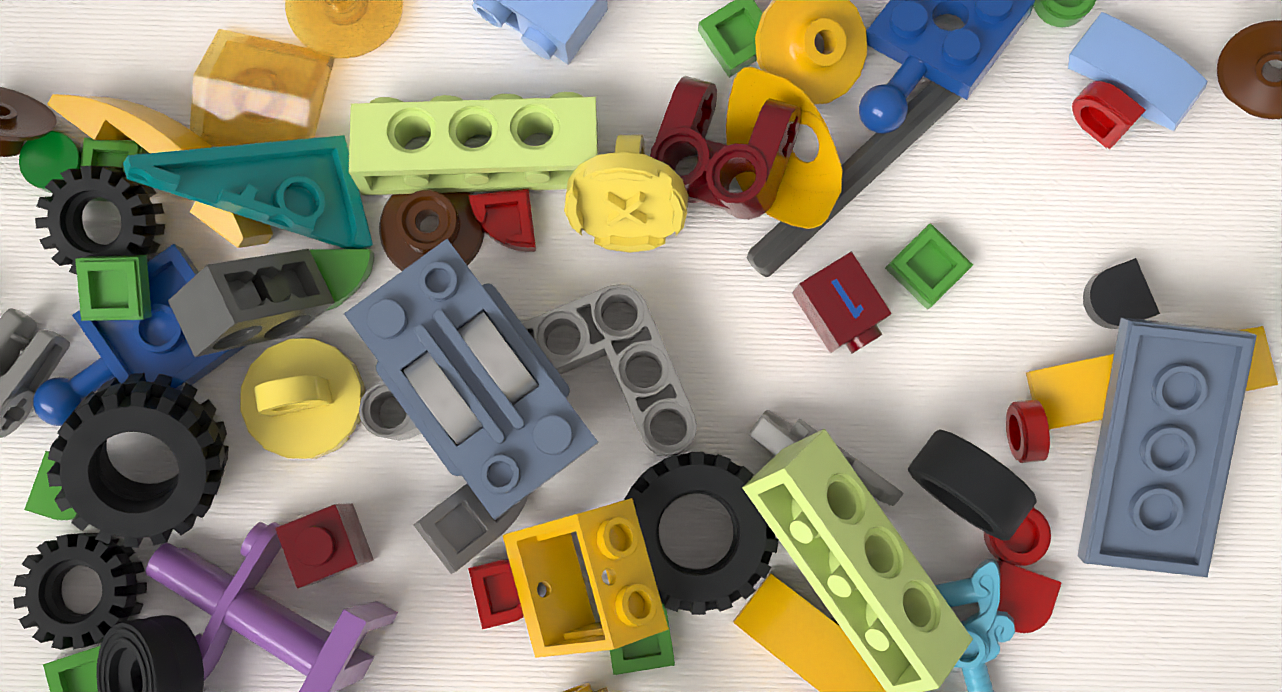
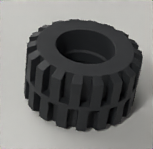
M145 373L130 374L124 383H120L116 377L103 383L96 393L91 391L57 432L59 436L51 445L48 460L55 461L54 465L47 472L49 487L62 486L61 491L54 500L61 512L69 508L74 509L77 514L71 523L83 532L90 524L100 530L95 538L96 540L109 544L114 535L124 537V547L139 548L143 537L150 536L153 546L168 542L173 529L182 536L193 528L197 516L203 518L208 512L214 496L217 495L228 460L229 446L224 445L227 431L224 421H214L213 417L217 409L212 402L207 399L202 404H199L194 399L198 389L187 382L180 391L170 386L173 377L159 374L154 382H146ZM125 432H140L154 436L164 442L173 452L178 463L179 473L159 483L149 484L133 481L122 475L111 463L107 453V439Z
M704 452L673 455L647 469L631 486L625 497V500L630 498L633 500L661 603L667 609L678 612V609L690 611L692 615H706V611L718 609L719 612L733 607L732 603L741 597L746 600L756 591L753 587L761 577L766 579L772 568L768 564L772 553H777L779 539L775 538L774 532L742 488L753 478L754 474L746 467H740L733 463L730 458ZM688 494H704L716 499L726 508L733 524V540L728 552L719 562L703 569H689L673 562L664 552L659 539V524L664 511L673 501Z

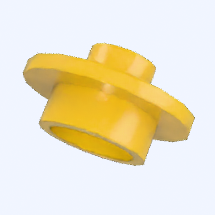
M773 0L762 13L755 36L756 58L760 70L788 79L802 89L814 105L830 103L846 94L860 77L867 56L866 28L858 9L850 0ZM817 34H820L824 40V51L822 53L815 47V37Z

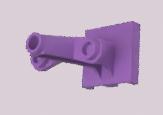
M258 522L250 530L240 551L241 555L246 558L235 576H232L190 550L177 548L168 542L162 544L154 552L147 564L146 575L211 615L203 635L199 633L195 636L202 655L204 681L219 662L232 630L305 675L306 679L299 692H337L362 680L369 669L374 656L359 649L367 632L393 624L398 614L395 610L378 601L343 609L334 628L329 632L256 590L255 587L282 547L275 530L276 527L281 525L276 522H272L269 525Z

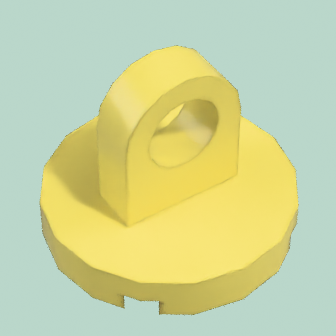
M642 134L618 135L614 153L597 155L583 162L569 177L564 212L571 227L581 236L582 230L594 236V244L608 250L629 253L647 251L664 245L667 236L674 232L677 236L684 228L688 207V193L683 179L669 165L645 155V142Z
M314 338L287 339L267 348L250 365L241 385L240 412L249 434L265 450L288 459H317L340 449L350 439L348 437L354 432L356 425H359L361 421L359 407L361 399L365 394V385L357 366L338 348Z

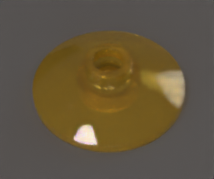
M285 0V11L293 33L307 48L326 57L353 58L377 49L391 37L401 20L403 0Z

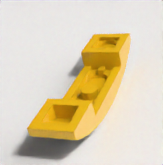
M52 94L47 103L48 106L93 140L132 139L149 153L212 147L199 135L176 120L156 110L127 100L110 97ZM197 201L190 210V213L237 248L267 244L273 236V231L268 224Z
M1264 326L1239 330L1257 335L1246 391L1278 385ZM1114 354L1026 372L1032 400H1038L1042 404L1047 416L1049 430L1102 420Z
M771 573L767 575L766 579L763 580L733 620L735 625L819 692H886L842 628Z

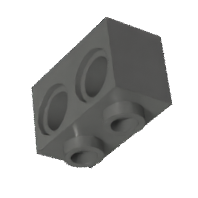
M309 249L208 264L168 300L194 357L295 335L335 303Z

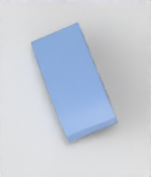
M1101 12L1069 54L1068 69L1095 81L1107 82L1116 86L1146 109L1141 115L1142 117L1172 131H1175L1205 90L1208 82L1195 68L1169 48L1144 32L1104 12Z

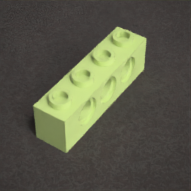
M559 92L553 94L550 98L523 99L515 94H498L491 97L490 100H463L456 96L442 95L423 102H403L392 97H379L371 100L370 103L351 104L349 174L362 195L412 194L422 190L455 193L522 189H567L568 179L576 168L583 162L599 155L596 96L583 97L574 92ZM535 133H544L551 136L549 141L543 145L530 146L524 143L528 136ZM487 135L491 137L483 146L477 148L464 146L465 142L472 136ZM425 136L430 138L421 148L414 150L405 149L406 144L415 137Z
M823 429L783 448L742 487L885 691L925 692L940 688L972 642V637L828 432Z

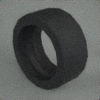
M939 429L935 431L908 467V472L912 478L939 502L973 526L1000 540H1010L1037 503L1034 492L1009 468L971 442L945 430Z

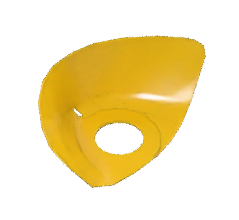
M744 67L737 73L729 96L726 118V144L748 145L761 108L769 98L799 106L801 108L800 124L807 125L813 129L819 141V151L813 161L805 162L799 159L792 150L776 194V199L771 208L765 213L791 226L806 229L816 228L828 219L842 191V166L827 124L807 94L788 79L754 67ZM743 172L735 177L743 192L752 186L756 174L753 172Z

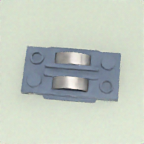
M448 239L444 240L344 313L378 360L376 371L447 470L454 476H462L494 520L501 517L599 443L566 399L570 393L568 384L498 290L489 283L481 285Z

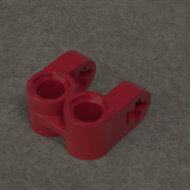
M689 76L682 77L673 91L655 143L651 148L650 157L669 165L675 171L677 164L683 158L698 156V163L695 169L687 175L680 176L688 193V203L700 202L726 210L728 214L737 219L750 220L760 217L771 208L776 199V194L799 132L801 108L769 98L761 108L748 145L737 143L725 145L705 139L716 107V85ZM743 172H753L756 174L755 181L749 189L741 193L729 192L730 183L738 174Z

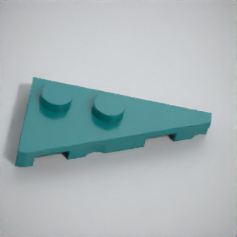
M345 135L128 155L123 163L126 178L143 185L343 249H369L373 246L360 192L349 174V150Z

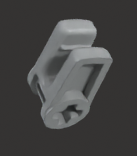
M12 308L8 309L0 318V438L13 433L24 422L33 407V397L37 388L49 379L70 346V342L61 335L44 329L40 330L30 341L31 336L37 329V323L20 310Z

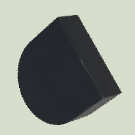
M1136 258L1096 274L1088 281L1083 292V305L1086 313L1091 320L1104 328L1119 329L1121 317L1145 320L1160 314Z

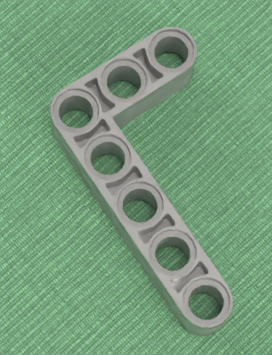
M623 284L607 286L522 322L559 374H563L605 355L607 356L640 436L650 451L660 456L670 457L680 454L690 446L697 430L695 415L646 301L639 291ZM625 302L635 309L637 320L633 326L622 331L612 330L606 326L602 320L603 313L612 303ZM562 325L574 327L581 335L580 343L576 350L566 355L554 354L548 349L547 345L548 336L551 331ZM637 357H650L659 364L662 375L653 386L647 388L637 387L627 378V367ZM383 381L366 391L359 407L360 419L366 430L375 436L397 441L410 439L421 434L407 414L403 422L397 427L388 429L384 426L380 417L381 406L394 395ZM667 411L679 415L684 421L686 429L682 441L670 446L657 442L650 431V424L653 418L659 413Z

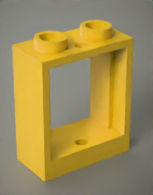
M632 498L502 535L535 658L614 650L669 629ZM575 531L601 622H595L571 535ZM604 570H606L609 585L605 584L602 579ZM539 583H543L546 587L544 597L537 593Z

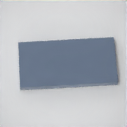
M1121 317L1077 555L1083 563L1208 578L1257 335L1247 331Z

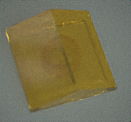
M218 29L193 75L190 130L199 135L212 147L314 138L335 56L330 52Z

